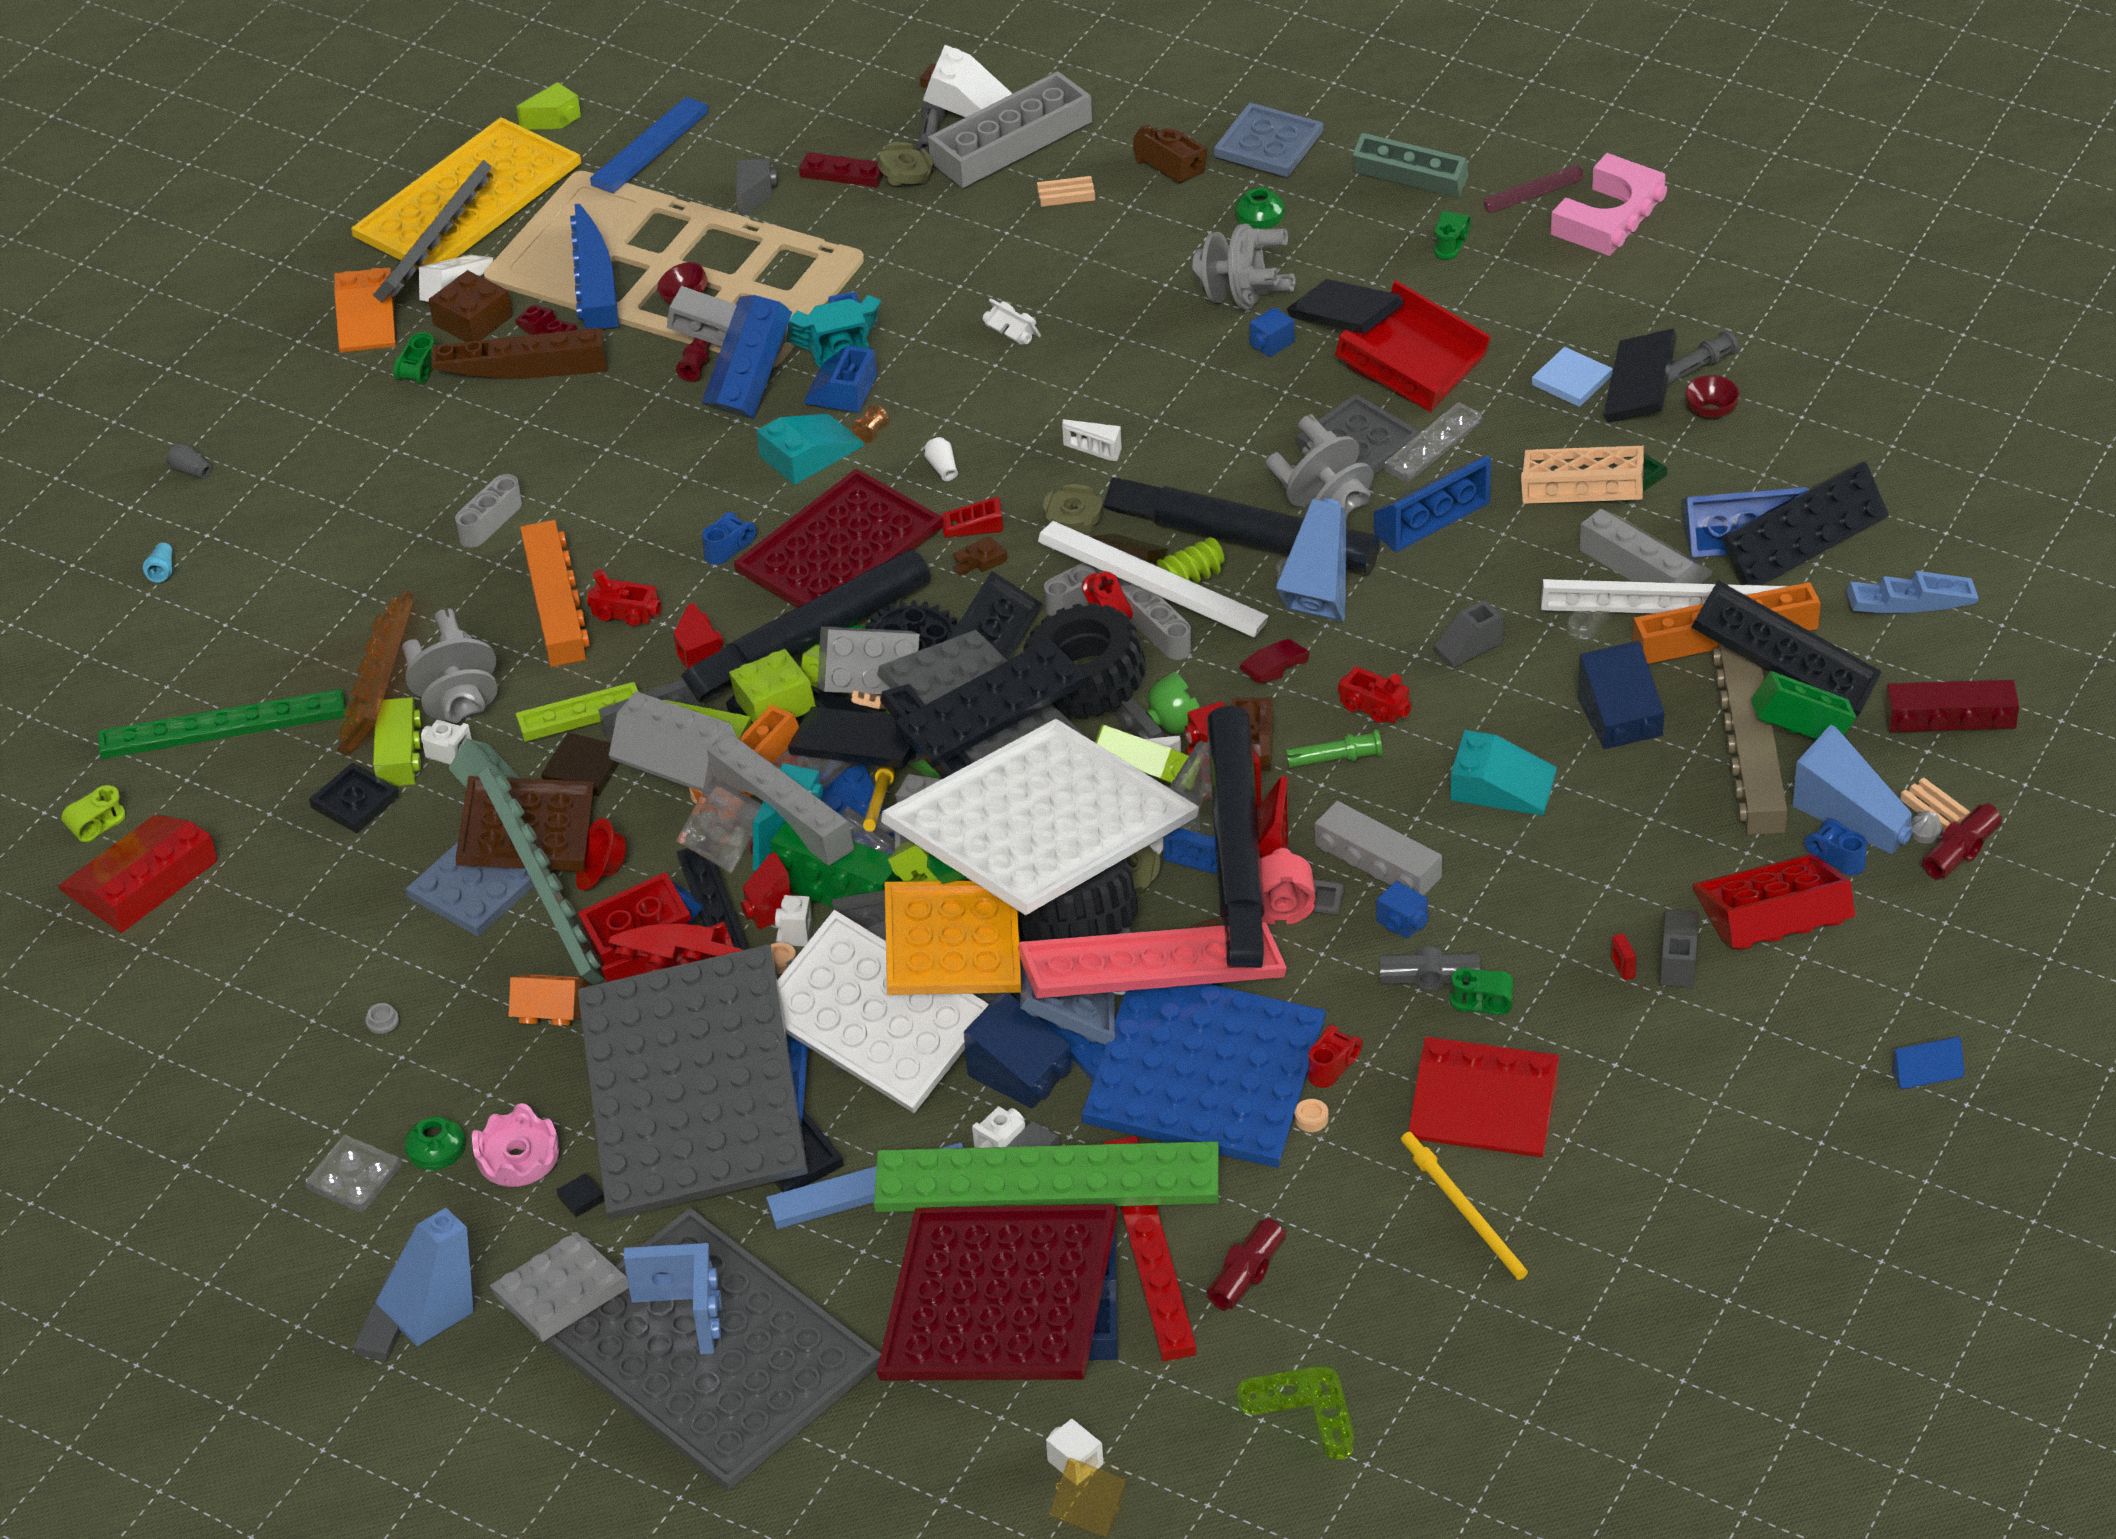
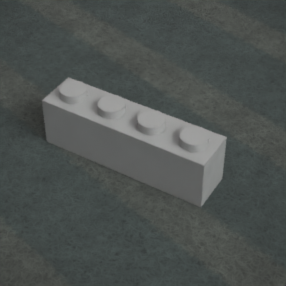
M681 286L669 307L667 328L722 347L736 304ZM786 331L784 333L777 356L785 343Z
M1336 801L1315 822V845L1346 861L1349 865L1356 866L1371 874L1378 880H1382L1390 885L1398 881L1424 896L1442 877L1441 854L1339 801Z

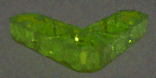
M1318 1366L1248 1378L1239 1384L1237 1388V1404L1243 1412L1261 1414L1311 1405L1324 1453L1333 1459H1344L1352 1454L1354 1450V1431L1340 1379L1334 1369L1327 1366ZM1320 1381H1324L1328 1385V1394L1324 1396L1321 1384L1318 1383ZM1284 1385H1292L1298 1391L1293 1395H1283L1278 1390ZM1272 1389V1397H1269V1391L1267 1390ZM1255 1393V1396L1258 1398L1251 1399L1250 1395L1248 1394ZM1327 1407H1334L1340 1411V1414L1336 1417L1328 1418L1323 1416L1321 1411ZM1338 1429L1342 1444H1337L1333 1440L1334 1430Z

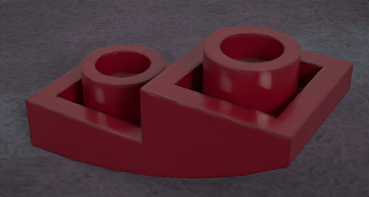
M538 305L526 308L524 313L515 319L516 324L521 329L533 335L577 330L575 324L557 320L552 309Z
M1290 638L1281 640L1252 654L1241 663L1240 670L1251 676V679L1255 682L1267 683L1270 680L1282 678L1284 668L1307 663L1310 652Z

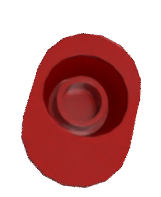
M606 818L595 820L588 830L585 870L577 871L576 886L579 890L586 891L591 889L601 876H611L622 867L626 855V838L624 835L613 830L611 822Z

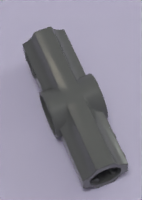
M1423 947L1415 955H1380V983H1416L1420 989L1427 991L1437 990L1444 983H1451V976L1457 969L1471 968L1480 970L1479 954H1443L1436 947ZM1465 977L1464 982H1468V977Z

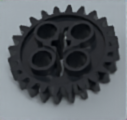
M912 600L910 606H906L903 601H900L897 608L892 604H888V611L878 609V616L871 615L870 623H866L865 629L916 632L919 634L918 651L947 641L957 626V618H949V610L940 613L939 605L928 608L927 601L922 606H917L915 600Z

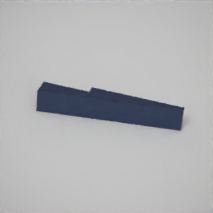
M1116 1223L1088 1360H1118Z

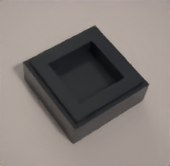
M585 1173L556 1189L558 1198L576 1218L605 1201L601 1190Z

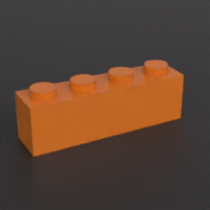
M771 704L743 733L739 740L778 768L790 756L788 745L798 730L799 725L793 713ZM715 781L705 793L691 788L702 813L724 824L753 795L745 791L731 792L718 781Z

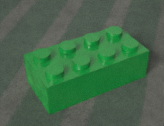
M787 822L782 825L770 841L771 853L776 852L788 872L790 891L801 896H810L811 901L819 902L833 908L832 899L885 890V882H903L900 877L895 875L891 868V864L888 861L891 855L853 841L854 850L830 866L808 850Z

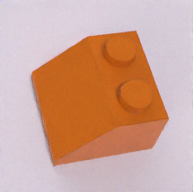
M522 974L510 977L509 1017H519L518 1023L538 1024V1018L551 1019V1025H570L571 1020L581 1017L578 989L588 987L589 982L578 976Z

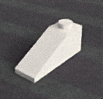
M467 255L419 267L420 300L429 302L430 297L466 270L481 276L493 262V257Z

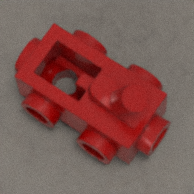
M598 569L592 574L597 583L594 589L591 588L588 592L587 604L591 607L592 615H595L599 620L610 621L611 618L624 620L631 626H637L640 623L649 624L652 617L660 615L661 600L657 597L656 586L608 579L603 569Z
M1355 666L1347 676L1344 675L1338 685L1340 702L1348 711L1356 712L1360 710L1368 713L1377 723L1387 721L1394 724L1399 717L1405 719L1412 707V703L1409 701L1410 687L1401 684L1402 678L1398 674H1392L1387 679Z

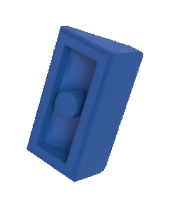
M1960 1037L1895 1049L1892 1073L1899 1088L1906 1089L1964 1077Z

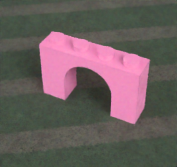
M1606 153L1593 167L1592 190L1623 201L1624 204L1615 208L1601 209L1565 197L1552 211L1551 235L1610 256L1618 247L1623 245L1631 232L1636 231L1639 223L1645 216L1648 217L1651 214L1654 206L1665 198L1667 193L1665 173Z

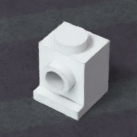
M438 719L432 726H425L421 733L425 757L446 764H451L467 738L471 739L468 724L463 723L461 726Z
M784 895V899L781 902L782 908L776 909L775 925L778 928L776 943L784 942L792 946H805L810 940L813 925L810 896Z
M998 1106L980 1124L976 1122L972 1126L974 1148L1006 1147L1025 1128L1023 1116L1013 1108L1006 1111Z

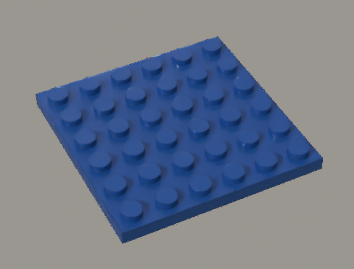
M1211 984L1125 991L1115 1019V1038L1112 1042H1107L1082 1112L1081 1123L1167 1143L1218 1142L1219 1155L1279 1168L1295 1118V1109L1300 1102L1307 1080L1308 1053L1310 1048L1320 1038L1326 1019V1010Z

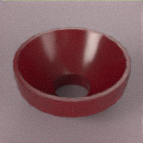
M695 262L678 264L670 268L660 278L657 286L658 293L668 304L672 303L681 286L703 293L708 281L706 272L700 264Z
M1717 375L1701 376L1692 380L1687 385L1685 392L1686 403L1694 413L1704 419H1720L1736 408L1739 400V389L1734 382L1725 377ZM1716 405L1719 408L1711 409L1705 408L1704 406Z

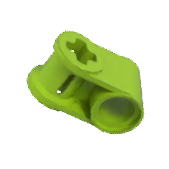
M110 785L101 786L65 808L61 821L79 841L90 842L98 835L124 820L125 810L119 804L120 794L117 788Z

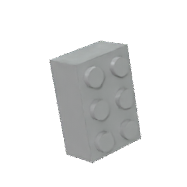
M821 627L817 688L824 692L853 693V690L862 691V693L882 694V691L890 688L877 676L879 666L917 652L919 648V634L913 631Z

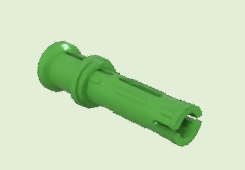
M1378 729L1373 730L1370 734L1359 736L1347 734V736H1344V740L1285 749L1289 769L1344 758L1354 762L1357 761L1358 757L1370 755L1383 756Z

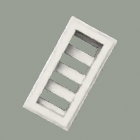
M1063 419V444L1065 446L1107 460H1118L1122 449L1120 426ZM1071 431L1076 433V437H1071Z

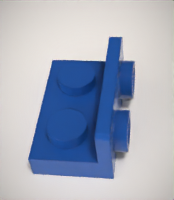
M1180 828L1163 836L1164 861L1217 874L1215 837Z

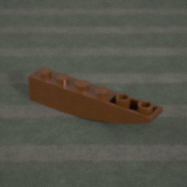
M602 327L585 328L574 331H558L547 334H530L520 337L432 346V369L464 375L510 379L607 372V352Z

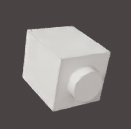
M1070 1419L1062 1427L1055 1428L1046 1439L1048 1462L1077 1486L1103 1465L1102 1442L1073 1419Z

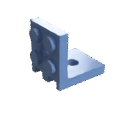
M698 1243L624 1248V1264L631 1302L693 1299V1315L700 1354H714V1339L721 1338L720 1318H715L717 1317V1311H721L720 1290H715L718 1288L717 1268H712V1262L709 1259V1244Z

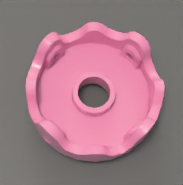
M517 1104L513 1112L507 1115H491L483 1132L479 1130H473L472 1145L477 1168L486 1179L497 1185L520 1187L532 1184L546 1176L553 1169L559 1157L558 1137L552 1121L549 1118L545 1120L539 1119L527 1104ZM514 1149L525 1150L519 1155L509 1154Z

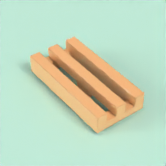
M1091 176L1037 182L1041 207L1095 200V190Z
M853 690L851 699L853 703L876 709L885 708L880 701L881 694L862 693V691Z
M1925 778L1919 780V785L1915 783L1911 785L1910 791L1905 789L1901 792L1900 800L1917 813L1919 811L1925 812L1926 810L1936 813L1942 823V832L1950 824L1948 820L1951 823L1953 821L1960 823L1970 814V811Z

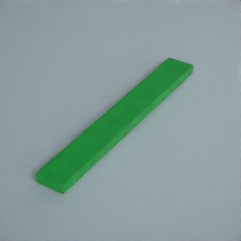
M336 689L99 730L98 744L101 759L347 717L343 690Z

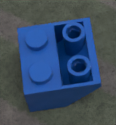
M847 345L822 363L804 399V403L859 413L877 377L875 350Z

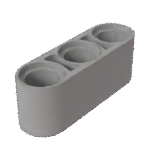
M510 474L496 477L456 514L455 522L461 545L468 548L481 545L521 508L522 499L517 477Z

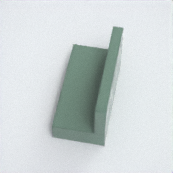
M468 738L449 766V770L465 788H467L468 776H478V773L486 768H490L497 775L502 773L506 778H520L489 744Z

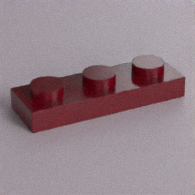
M807 152L799 167L801 178L878 188L884 176L878 168L877 161Z

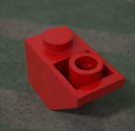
M695 603L688 604L673 633L676 655L686 670L721 651V647L724 646L719 631H714L711 628L707 614L705 612L701 613Z

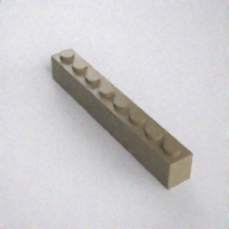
M1718 643V647L1712 648L1713 666L1719 667V669H1716V686L1723 690L1719 693L1720 709H1726V713H1723L1724 732H1730V735H1727V752L1734 756L1731 757L1730 766L1731 775L1737 776V780L1734 781L1735 798L1741 799V803H1738L1739 822H1745L1747 835L1785 833L1787 806L1772 724H1766L1757 718L1750 700L1764 681L1762 667Z

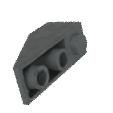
M1666 909L1660 985L1694 987L1699 911Z

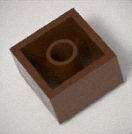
M466 270L429 298L433 325L465 342L481 341L512 317L508 290L469 270Z

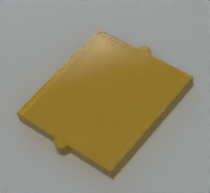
M1070 1457L1067 1460L1061 1481L1056 1483V1489L1058 1490L1049 1515L1104 1537H1109L1116 1513L1121 1511L1119 1504L1127 1479Z

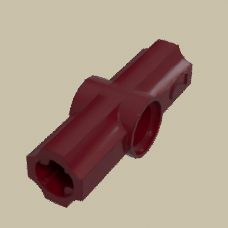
M1989 803L1985 805L1979 804L1960 823L1953 821L1948 825L1941 837V841L1922 859V867L1925 868L1928 876L1935 880L1945 879L1964 860L1970 862L1976 858L1981 851L1984 841L2002 823V816L1998 813L1996 807Z
M1268 1217L1265 1220H1259L1241 1245L1235 1243L1230 1248L1225 1258L1223 1269L1207 1289V1298L1211 1300L1216 1308L1223 1311L1233 1309L1251 1284L1258 1285L1263 1280L1269 1266V1260L1286 1239L1285 1230L1279 1226L1277 1221Z

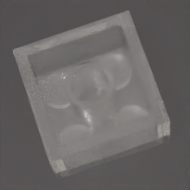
M714 777L699 798L676 841L732 873L753 840V820L761 804Z

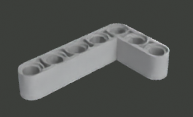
M1083 562L1047 580L1044 584L1045 610L1047 614L1053 616L1057 610L1065 608V610L1070 609L1075 604L1089 605L1082 591V582L1087 575L1104 571ZM1117 577L1123 594L1131 606L1133 613L1131 621H1133L1134 625L1168 658L1181 660L1188 657L1191 653L1189 623L1161 596Z

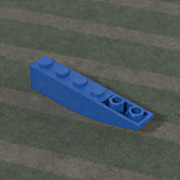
M575 204V215L570 216L572 232H576L571 233L575 283L580 284L575 285L576 300L580 302L576 303L578 320L583 319L585 328L602 327L604 329L619 327L616 287L608 249L592 218L581 204Z

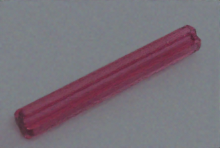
M1574 165L1487 196L1484 199V207L1489 213L1576 183L1583 179V170L1579 165Z

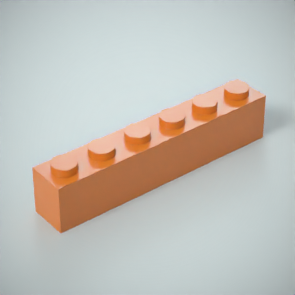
M555 520L520 526L550 667L585 661L584 648L590 647L587 630L580 629L585 627L582 609L576 610L577 607H581L577 589L571 590V588L576 587L573 569H566L571 568V561L568 550L562 551V549L567 548L564 531L558 532Z
M1810 582L1746 595L1809 631L1818 629L1821 602ZM1704 604L1634 618L1632 642H1640L1647 664L1712 651V648L1718 647V642L1691 628Z

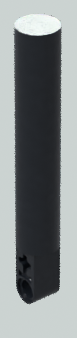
M1116 477L1111 478L1103 507L1110 511L1154 521L1158 526L1208 538L1212 537L1217 540L1288 557L1304 520L1301 517L1164 486L1160 488ZM1346 528V570L1370 575L1374 569L1379 552V536Z
M908 549L727 644L725 649L688 668L681 677L698 702H703L732 687L730 671L783 649H786L790 656L794 657L820 643L821 627L848 628L877 613L878 609H884L888 607V604H894L926 587L930 582L927 564L919 553Z
M1224 706L1213 710L1208 715L1207 732L1220 917L1224 920L1227 966L1262 968L1264 957L1262 917L1265 911L1250 716L1246 710L1240 707Z

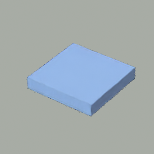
M1564 347L1532 377V385L1580 407L1612 377L1613 368Z

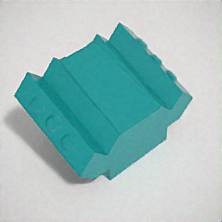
M867 295L862 303L852 299H845L817 305L809 315L796 310L788 322L786 342L809 351L819 369L823 362L847 345L870 349L866 337L878 321L882 300Z

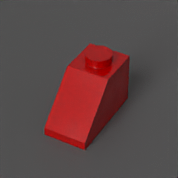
M776 852L767 856L743 886L744 901L741 902L743 914L747 920L752 919L758 930L775 924L776 909L782 908L781 902L784 899V895L791 896L788 872Z

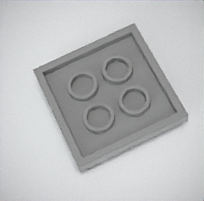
M575 1232L563 1238L559 1243L543 1253L534 1256L530 1261L514 1271L505 1274L501 1279L491 1284L490 1288L493 1295L534 1335L544 1342L627 1290L629 1286L627 1277L578 1232Z

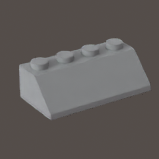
M1599 509L1581 523L1580 551L1632 582L1701 584L1712 575V570L1622 517L1606 510Z
M636 691L617 712L609 757L616 762L705 793L716 781L713 778L707 749L731 734L735 737L736 735L731 724Z

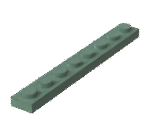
M490 768L484 769L478 773V776L580 976L592 985H596L604 980L599 969L602 966V962L595 951L588 948L586 942L589 940V937L580 924H576L573 918L576 912L571 903L566 898L563 899L560 893L563 889L561 882L554 873L550 874L547 868L550 864L548 857L541 848H537L534 842L537 839L534 830L528 823L525 824L521 817L524 815L523 808L515 798H511L508 791L512 788L506 777L502 773L497 775Z

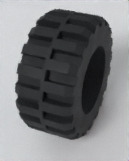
M1081 603L1072 605L1073 608L1066 610L1062 608L1057 610L1055 615L1046 616L1042 619L1040 626L1036 625L1032 629L1030 637H1027L1023 646V652L1050 638L1073 662L1088 656H1099L1091 662L1077 665L1087 676V685L1052 703L1066 718L1077 716L1078 719H1086L1088 715L1094 714L1097 717L1104 715L1106 710L1111 709L1113 711L1119 708L1122 701L1127 702L1133 696V690H1138L1145 675V657L1133 621L1129 620L1128 616L1123 612L1116 611L1115 608L1108 605L1100 607L1098 603H1089L1088 606H1082Z
M1123 859L1027 915L1018 911L1019 934L1026 941L1120 933L1122 928H1127L1131 925L1138 912L1130 864Z

